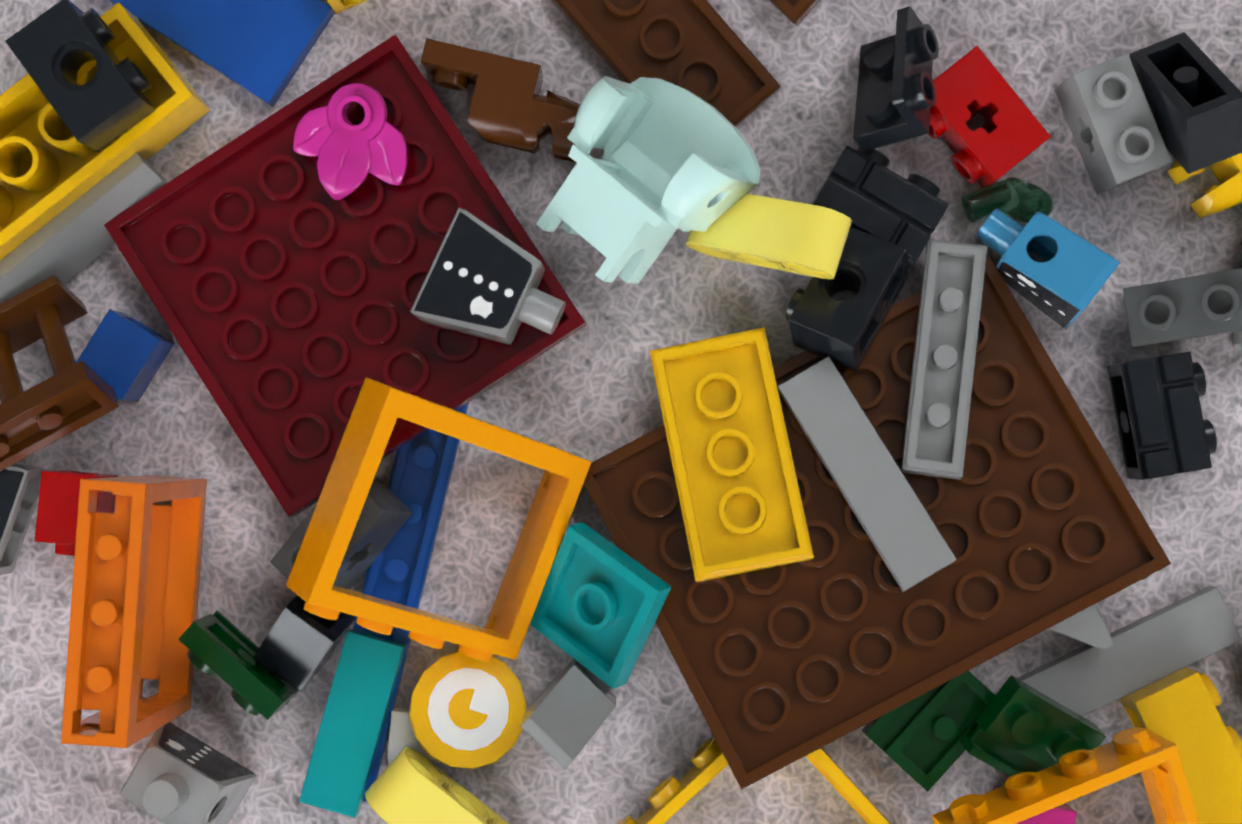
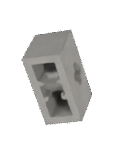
M1128 53L1072 74L1054 89L1097 195L1149 175L1172 163Z

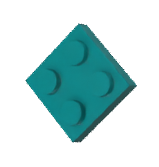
M577 523L568 527L530 625L604 683L615 689L627 683L672 587L585 523Z

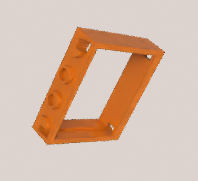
M158 475L80 479L61 744L128 748L191 709L194 664L187 656L189 649L178 639L197 620L207 479ZM98 492H112V495H116L115 513L96 512ZM172 500V505L156 504L157 502ZM144 679L159 680L158 693L149 698L142 697ZM82 709L100 710L81 720Z

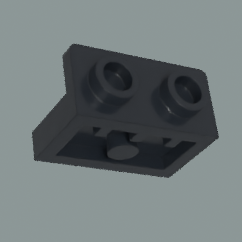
M910 6L897 10L896 35L861 45L853 139L864 152L929 134L930 107H933L936 103V91L932 81L933 60L938 57L939 48L932 27L929 24L923 25Z

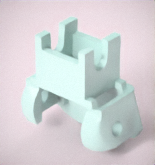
M604 76L595 82L585 94L574 120V128L567 137L574 143L568 156L576 162V165L536 225L543 231L554 232L563 220L561 228L568 234L580 235L606 257L595 274L601 281L613 283L616 277L619 276L626 283L639 284L678 228L683 232L691 230L707 231L715 220L759 184L761 169L754 151L738 129L715 107L691 91L658 78L640 77L631 83ZM593 147L604 150L601 159H596L589 155Z

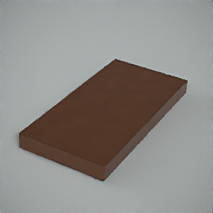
M552 0L621 81L631 83L640 77L666 80L691 91L715 107L735 127L781 88V85L707 0Z

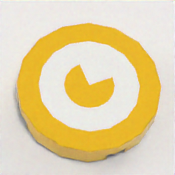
M459 651L439 658L422 672L411 694L408 717L414 738L428 756L449 767L475 769L496 762L514 747L523 730L521 724L526 712V700L520 680L506 663L495 657H492L491 662L480 661Z

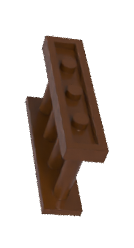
M55 275L0 304V471L119 407L113 388L84 361L78 363L75 361L65 325L84 316L88 312L83 302ZM42 338L54 376L24 391L13 353Z

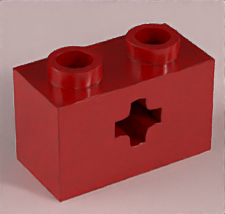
M978 46L974 47L933 80L936 91V103L933 107H930L928 135L933 139L942 137L954 152V155L951 157L953 166L961 177L970 184H974L977 181L983 189H986L1051 137ZM977 114L982 115L986 121L982 127L974 131L969 129L966 122L970 117L972 118Z

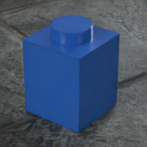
M109 309L76 363L84 361L112 387L117 402L119 399L138 402L175 343L130 315Z

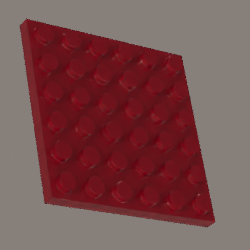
M396 34L104 225L288 517H295L318 502L366 377L457 411L586 326V322ZM351 83L366 84L377 90L383 97L387 107V121L397 128L405 138L408 156L406 175L403 182L396 186L368 173L365 181L353 193L341 200H334L319 180L317 170L318 156H305L293 150L295 131L298 123L306 113L328 106L332 95L342 86ZM353 102L347 109L349 121L359 125L364 120L365 111L358 102ZM458 208L468 211L542 262L545 272L537 289L566 302L562 317L552 335L522 322L510 345L427 324L410 312ZM397 418L382 459L429 428Z

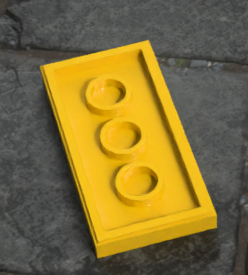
M765 327L651 350L652 366L695 581L700 582L813 559L812 546Z

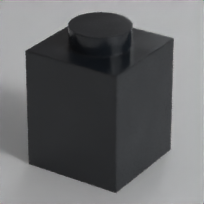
M297 595L285 606L253 657L268 667L275 676L289 682L302 691L328 661L357 616L340 612L337 620H329L313 615L303 609L306 601Z

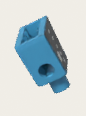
M996 208L975 235L976 238L1002 255L996 267L1005 283L1065 329L1085 310L1120 264L1119 261L1038 211L1026 226L1023 227ZM1028 253H1037L1043 258L1044 262L1032 260Z

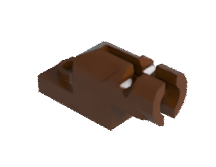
M426 38L421 63L427 74L434 75L433 82L435 84L457 91H466L468 83L475 85L468 123L472 131L488 143L535 154L540 150V142L547 135L551 134L553 136L552 152L554 158L576 163L568 156L574 143L567 137L574 128V120L580 104L547 90L546 96L539 95L543 82L541 65Z

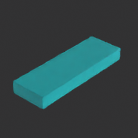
M353 629L347 631L299 802L356 818L359 814L406 649L405 644Z

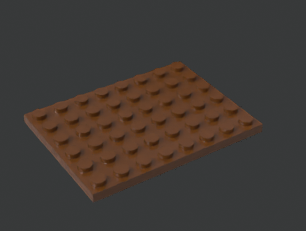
M990 255L986 256L963 477L957 480L903 473L957 560L908 590L902 592L780 393L779 397L812 546L813 559L696 582L664 425L592 462L584 481V485L616 547L672 587L655 623L741 790L1171 564ZM921 291L892 305L857 372L833 362L899 469H901ZM804 351L775 366L773 369L777 388L782 383L825 358Z

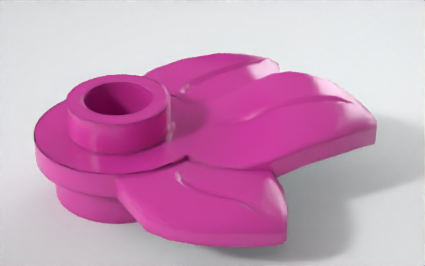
M351 83L342 86L332 95L328 106L306 113L298 123L295 131L293 150L305 156H318L317 170L319 180L334 200H341L353 193L365 181L368 173L392 185L398 186L403 182L408 164L405 138L397 128L387 121L385 101L380 93L369 85ZM353 102L361 104L365 111L364 120L359 125L351 123L347 117V109Z

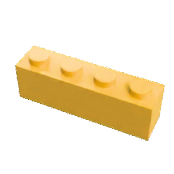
M1185 667L1120 698L1134 728H1147L1177 745L1199 824H1242V740L1231 726L1225 727L1216 708L1221 705V698L1211 679L1205 673L1199 674L1198 671Z

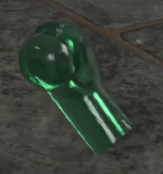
M1015 177L1006 178L988 187L986 186L966 194L961 199L963 210L971 222L990 216L996 208L1007 216L1023 223H1028L1037 211L1049 216L1053 209V200L1049 193L1040 187Z

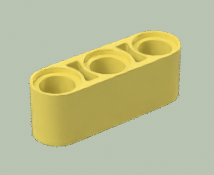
M746 194L715 220L707 231H689L686 246L700 253L724 260L829 280L835 277L852 220L843 213L818 205Z
M405 747L365 792L368 804L388 824H510L428 758L410 747Z

